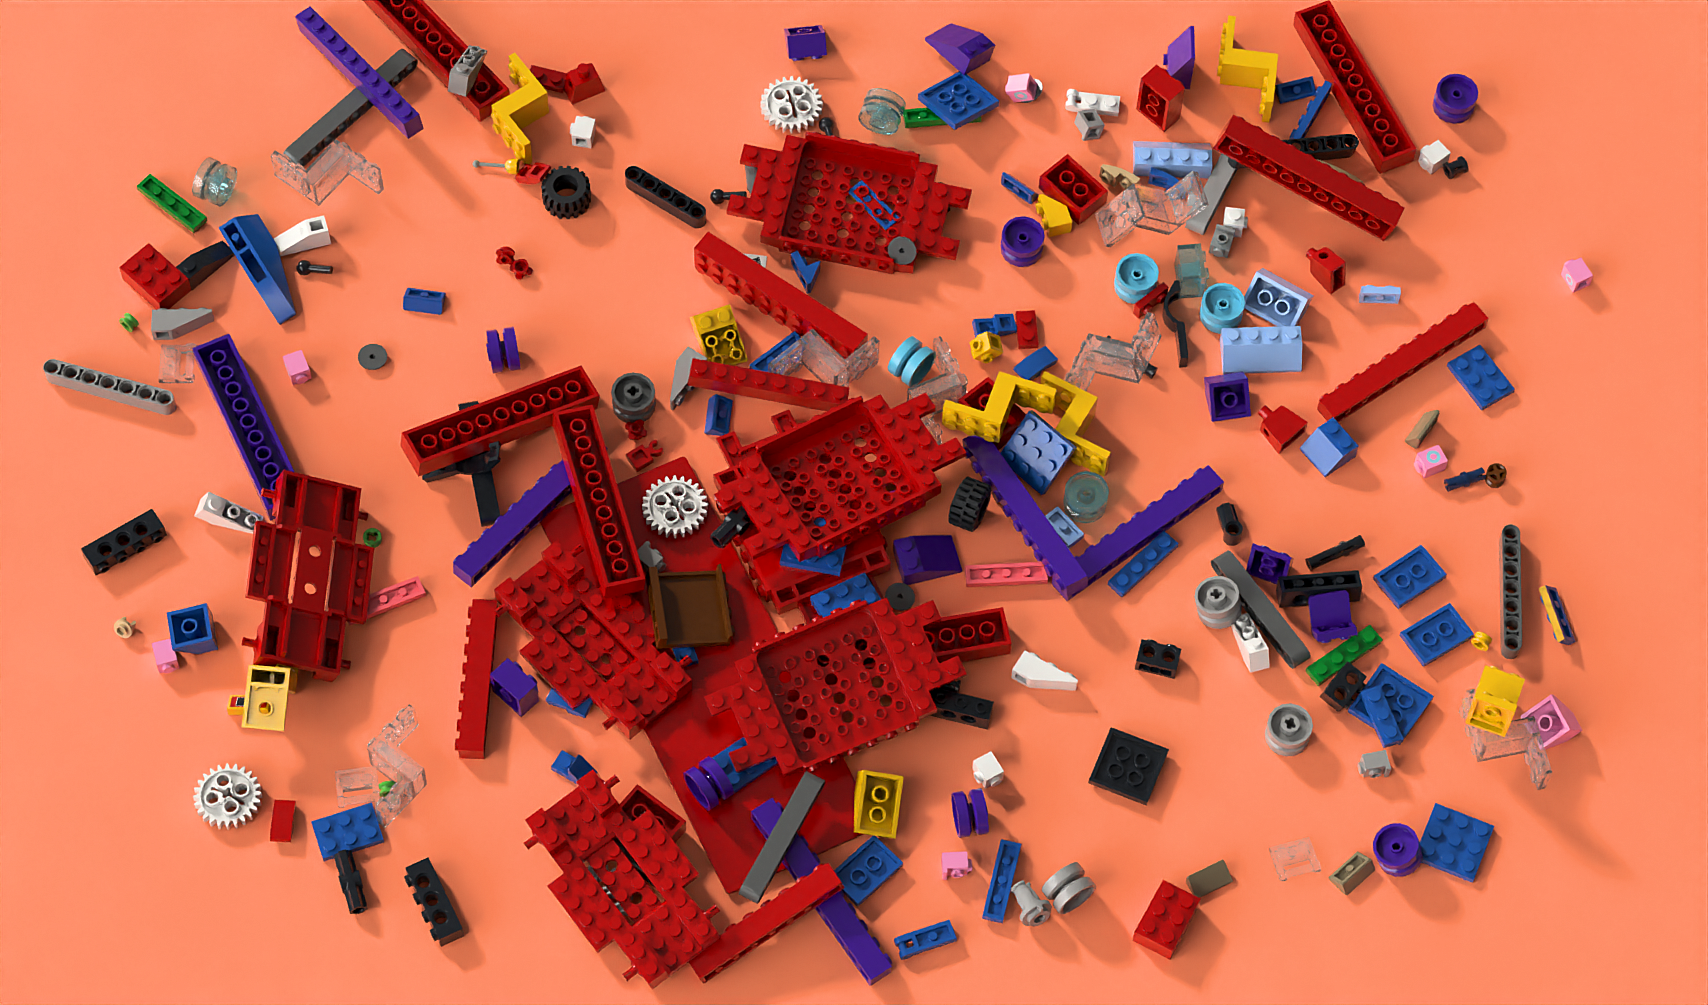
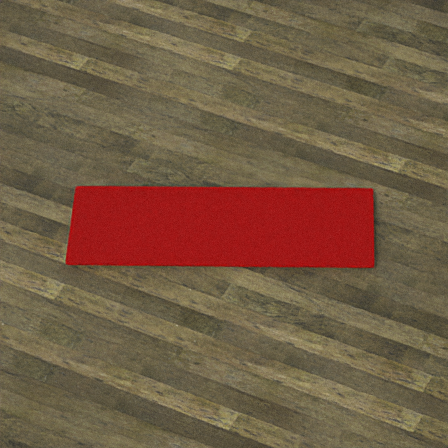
M682 456L618 483V490L636 549L638 550L646 541H649L651 549L658 550L663 556V562L666 564V567L661 573L716 571L718 564H721L722 572L726 574L724 586L725 590L727 589L729 592L727 604L732 610L730 622L731 625H734L735 636L731 639L729 646L694 647L698 664L683 668L692 679V690L645 727L644 731L725 892L732 894L740 890L767 841L751 819V811L771 798L776 803L779 802L783 809H785L804 772L802 770L783 777L777 764L726 800L719 798V805L710 811L706 810L696 800L683 777V773L690 768L696 767L699 769V762L710 756L713 758L743 738L732 709L712 717L704 696L741 681L734 661L751 655L755 643L761 640H766L767 642L774 639L773 636L778 632L731 542L722 549L714 545L710 539V535L721 523L708 498L707 502H705L708 503V509L706 510L707 517H703L704 523H698V530L692 528V534L686 531L685 537L678 533L677 537L674 538L673 533H670L667 538L666 532L663 531L659 535L658 528L652 531V524H646L647 518L643 517L644 511L642 510V504H644L643 497H647L646 490H651V484L658 486V479L665 482L666 476L670 481L673 480L674 475H676L677 480L684 476V482L692 479V486L698 483V490L702 489L687 458ZM675 493L674 495H676V496H681V495H683V494H682V493ZM576 502L551 511L540 522L550 544L558 540L569 551L580 544L584 551L576 556V560L584 567V575L599 588V579ZM658 502V503H657V505H664V504H666V503H664V502ZM691 508L685 509V511H687V512H690V511L693 510V509H691ZM670 517L667 520L674 521L675 518ZM643 571L645 576L644 590L630 594L651 614L646 583L647 573ZM583 607V609H584V611L587 613V615H588L596 624H598V625L600 626L601 630H602L609 638L613 639L614 643H615L623 652H625V653L627 654L628 658H629L631 661H633V660H634V659H633V656H632V655L617 641V639L589 612V610H588L587 608H584V607ZM671 648L657 649L661 654L665 651L675 660ZM607 654V657L611 663L613 661V657ZM782 672L779 675V680L787 683L791 680V675L788 672ZM795 690L788 692V700L792 702L797 701L799 693ZM799 709L795 713L798 720H805L808 715L804 709ZM807 728L803 734L805 738L812 739L815 737L816 732L813 728ZM840 758L841 760L834 764H826L821 769L811 773L825 780V784L798 835L804 836L809 845L808 849L811 853L815 852L816 855L864 835L854 833V792L856 781L844 758ZM781 863L776 873L787 869L783 863Z

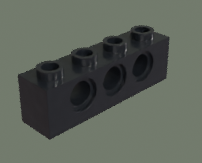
M150 509L82 547L81 551L84 559L96 576L107 572L110 567L117 563L125 562L131 555L144 551L147 546L160 542L167 534L164 525L154 510ZM141 532H147L144 535H139ZM123 542H129L127 545H121ZM105 552H111L109 555H103Z
M1359 570L1280 576L1277 581L1276 595L1279 608L1307 606L1308 597L1311 595L1346 590L1349 593V602L1360 601L1362 583Z
M940 688L930 691V695L937 708V712L930 716L988 730L994 701Z
M429 857L405 867L407 874L404 876L408 888L413 887L415 893L412 896L416 905L421 904L424 910L421 912L424 922H429L432 927L429 931L434 942L438 940L442 947L464 937L463 928ZM422 882L429 883L425 888L419 887ZM431 900L438 901L436 905H428V902ZM439 918L447 919L442 924L436 922Z

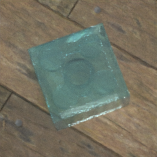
M1201 243L1177 245L1174 268L1176 280H1180L1181 290L1179 292V299L1203 297L1204 289H1207L1209 271L1204 266L1206 252L1202 251Z

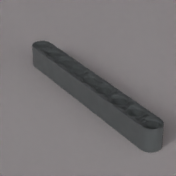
M400 49L375 71L394 88L417 67L418 60L405 49ZM357 88L353 89L290 144L283 152L282 158L296 170L302 169L374 105Z

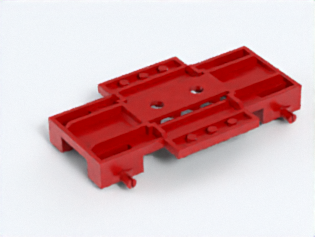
M283 470L276 479L274 491L262 488L261 496L271 498L273 501L272 516H276L275 524L257 520L254 525L245 598L265 602L263 621L257 628L256 638L243 637L241 643L242 646L253 648V665L275 667L277 664L313 671L312 678L327 682H333L339 676L341 667L350 669L351 661L342 659L346 621L362 625L366 623L375 549L374 547L355 543L358 519L365 521L368 519V513L359 511L362 488L288 470ZM298 531L300 532L298 555L296 558L295 576L293 578L292 603H289L288 594L295 538ZM310 547L318 548L320 555L317 557L312 556L309 552ZM305 585H313L315 588V593H307L305 590Z
M556 540L541 552V561L515 581L509 577L494 589L495 599L501 605L494 610V613L500 617L507 611L533 638L532 641L519 650L520 655L573 710L590 698L608 717L602 723L605 730H608L615 724L631 740L692 690V679L683 669L692 662V659L686 655L677 662L665 651L661 654L654 647L656 642L651 614L630 593L604 599L601 586L597 588L584 575V567L576 560V556L583 552L584 548L578 544L569 551ZM583 606L584 608H587L589 612L633 656L634 660L631 661L628 658L627 654L623 652L614 643L613 639L609 638L601 630L600 626L596 624L580 607ZM577 627H584L586 629V633L582 636L576 635L574 631ZM611 655L613 661L605 664L601 661L602 656Z
M592 769L576 781L577 788L549 809L544 811L541 807L525 819L527 825L532 830L533 836L523 842V844L529 850L539 842L563 871V874L548 884L547 887L597 953L615 940L631 961L632 967L622 974L627 982L638 974L644 978L653 990L721 938L710 919L720 910L714 904L705 912L697 906L683 889L700 875L650 809L632 822L612 795L610 788L620 782L616 774L605 782ZM618 838L665 901L661 903L614 840ZM585 861L589 863V865L592 867V869L595 871V873L598 875V877L601 879V881L604 883L607 889L611 892V894L614 896V898L617 900V902L620 904V906L623 908L626 914L633 921L634 925L631 926L628 923V921L625 919V917L622 915V913L619 911V909L616 907L613 901L609 898V896L606 894V892L603 890V888L600 886V884L597 882V880L594 878L591 872L584 865ZM609 861H616L618 863L617 869L613 872L606 869ZM635 893H640L643 896L642 902L639 904L631 902V896Z

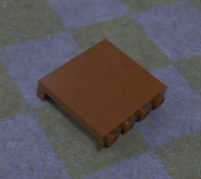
M718 564L716 571L658 573L657 567L648 568L646 583L656 649L729 646L731 639L735 636L734 625H731L730 622L732 610L727 604L729 592L727 589L725 590L726 574L722 572L721 564Z

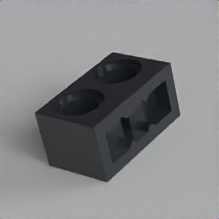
M1141 639L1135 670L1175 679L1181 649L1172 644L1164 645L1152 639ZM1144 653H1151L1153 656L1147 657ZM1168 657L1171 658L1173 661L1167 662L1164 660V658Z
M1347 661L1319 697L1338 712L1343 707L1347 709L1354 701L1351 698L1354 693L1359 694L1366 684L1363 682L1367 676ZM1347 676H1351L1355 684L1348 683ZM1336 691L1342 694L1343 700L1335 697Z

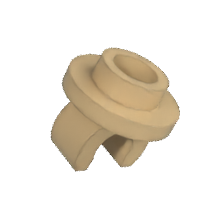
M125 616L114 623V630L118 636L129 638L135 630L136 621L129 623L126 621L127 617Z

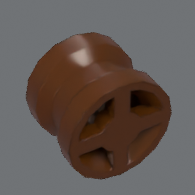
M1499 463L1491 464L1486 472V484L1492 488L1501 487L1507 475L1506 468Z

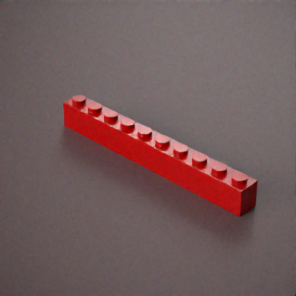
M1475 302L1463 305L1459 308L1458 312L1453 315H1447L1438 325L1433 324L1424 334H1417L1408 344L1400 345L1394 353L1386 354L1377 364L1372 363L1363 373L1355 374L1351 377L1350 381L1345 384H1339L1330 394L1325 393L1319 398L1317 410L1326 421L1334 417L1337 422H1340L1485 329L1489 318Z

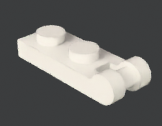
M1075 89L1067 90L1066 97L1068 101L1065 103L1066 110L1078 112L1095 109L1100 115L1118 116L1120 96L1078 92Z

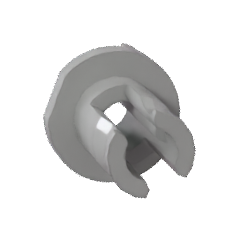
M1022 880L1011 889L1022 909L1020 920L1025 926H1039L1049 918L1052 905L1048 900H1040L1036 892L1030 887V882L1025 884V881Z

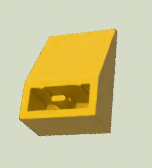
M730 304L689 317L696 339L707 361L727 365H736L748 361Z

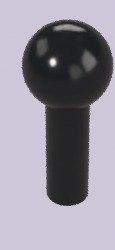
M829 117L822 118L819 121L820 130L825 132L827 136L834 135L832 131L834 128L833 120Z
M714 189L710 194V199L713 203L720 204L724 200H730L731 194L747 197V192H724L721 189Z
M306 260L300 261L296 267L297 272L303 276L310 273L332 274L333 272L332 266L311 265Z

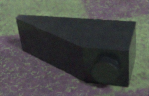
M222 240L191 254L176 268L189 279L191 290H194L235 254Z

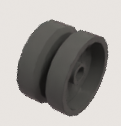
M634 372L624 374L616 379L611 390L614 414L625 423H633L639 419L643 421L648 420L654 413L656 406L655 388L652 381L647 376Z

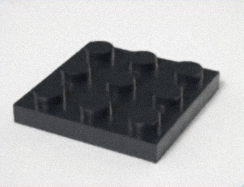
M1111 727L1088 783L1147 806L1169 749Z

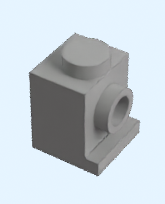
M1095 109L1078 111L1074 121L1082 134L1081 139L1083 141L1099 139L1105 126Z
M1217 224L1209 253L1216 257L1228 258L1236 229Z
M646 541L637 550L642 569L647 573L649 567H657L658 573H661L666 567V564L663 562V556L658 550H652L650 542Z
M1386 750L1362 754L1360 761L1357 763L1358 772L1360 775L1363 774V777L1370 776V778H1376L1384 774V777H1389L1391 766Z

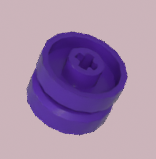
M1450 74L1443 77L1437 84L1432 106L1435 114L1443 121L1453 124L1468 120L1473 114L1477 102V85L1471 78L1462 74Z
M1021 216L1009 220L1004 225L1000 248L1002 256L1008 263L1018 267H1028L1035 264L1041 258L1045 236L1044 229L1040 223L1033 218Z
M514 326L503 328V341H500L499 333L496 329L486 331L487 354L489 362L491 361L493 374L504 371V359L507 360L510 371L521 369Z
M710 756L699 762V769L692 767L683 773L688 788L696 800L708 811L719 805V798L726 800L734 794L729 778L719 764Z
M970 789L968 800L963 791L952 792V812L958 837H969L972 826L977 835L988 834V810L982 789Z
M1393 823L1382 827L1376 833L1373 840V851L1381 869L1387 874L1395 877L1407 876L1420 866L1423 859V849L1413 829L1401 823Z

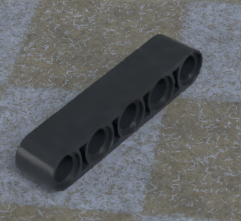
M630 166L625 170V185L629 190L693 228L705 226L706 209L702 204L637 166Z

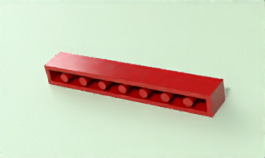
M692 358L687 386L826 412L834 406L846 403L850 387Z
M473 599L472 606H468V619L471 620L470 625H466V637H469L468 644L465 643L464 656H467V662H463L462 675H465V681H461L460 693L463 694V700H459L458 711L461 713V719H457V732H460L459 738L455 739V751H458L459 758L484 759L491 693L490 674L493 672L498 618L494 613V610L498 608L497 600Z
M828 862L826 864H819L813 869L811 874L797 879L795 885L782 889L776 898L766 900L760 905L761 908L744 915L742 921L729 925L725 932L720 935L721 938L693 958L689 964L704 984L844 889V885Z

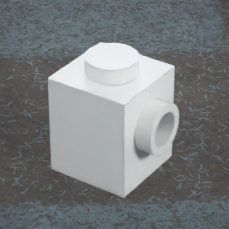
M576 116L575 123H571L570 126L572 146L591 149L596 131L595 119L588 116Z
M1437 140L1430 146L1426 145L1420 150L1418 162L1422 169L1433 174L1443 167L1444 163L1449 161L1451 152Z
M1225 208L1223 226L1236 229L1234 237L1241 238L1243 228L1247 229L1248 217H1244L1245 209Z
M991 751L973 761L974 777L979 784L982 783L985 789L990 786L995 787L1002 782L1004 770Z

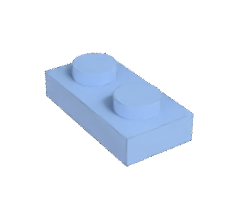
M1374 285L1361 286L1359 303L1398 304L1401 287L1391 285L1385 287H1376Z
M1058 506L1045 515L1068 549L1084 538V533Z

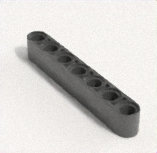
M1508 524L1502 529L1499 538L1500 651L1506 659H1514L1518 656L1522 647L1521 543L1519 528L1513 524ZM1506 535H1511L1513 538H1508ZM1506 553H1511L1514 557H1510ZM1506 571H1510L1514 575H1509ZM1507 590H1512L1514 593H1509ZM1507 608H1512L1515 612H1510ZM1507 626H1511L1515 630H1510L1507 628ZM1507 645H1513L1516 649H1511Z
M1227 550L1211 560V566L1218 576L1229 578L1237 585L1242 607L1290 668L1294 669L1311 658L1307 647L1231 551Z
M807 771L805 772L743 882L739 895L756 904L760 902L821 793L825 780Z

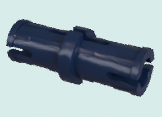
M1480 467L1467 473L1461 472L1458 476L1445 479L1444 484H1448L1445 488L1449 492L1463 486L1469 487L1471 483L1485 480L1486 475H1482L1485 471Z

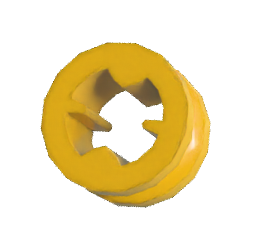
M1476 632L1475 638L1471 641L1472 645L1479 650L1487 651L1492 638L1486 633Z

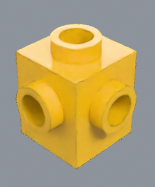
M988 331L977 335L975 339L969 342L973 359L983 363H990L994 358L1004 353L1000 336Z

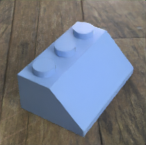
M1261 268L1256 271L1244 296V308L1276 326H1297L1306 313L1314 295Z

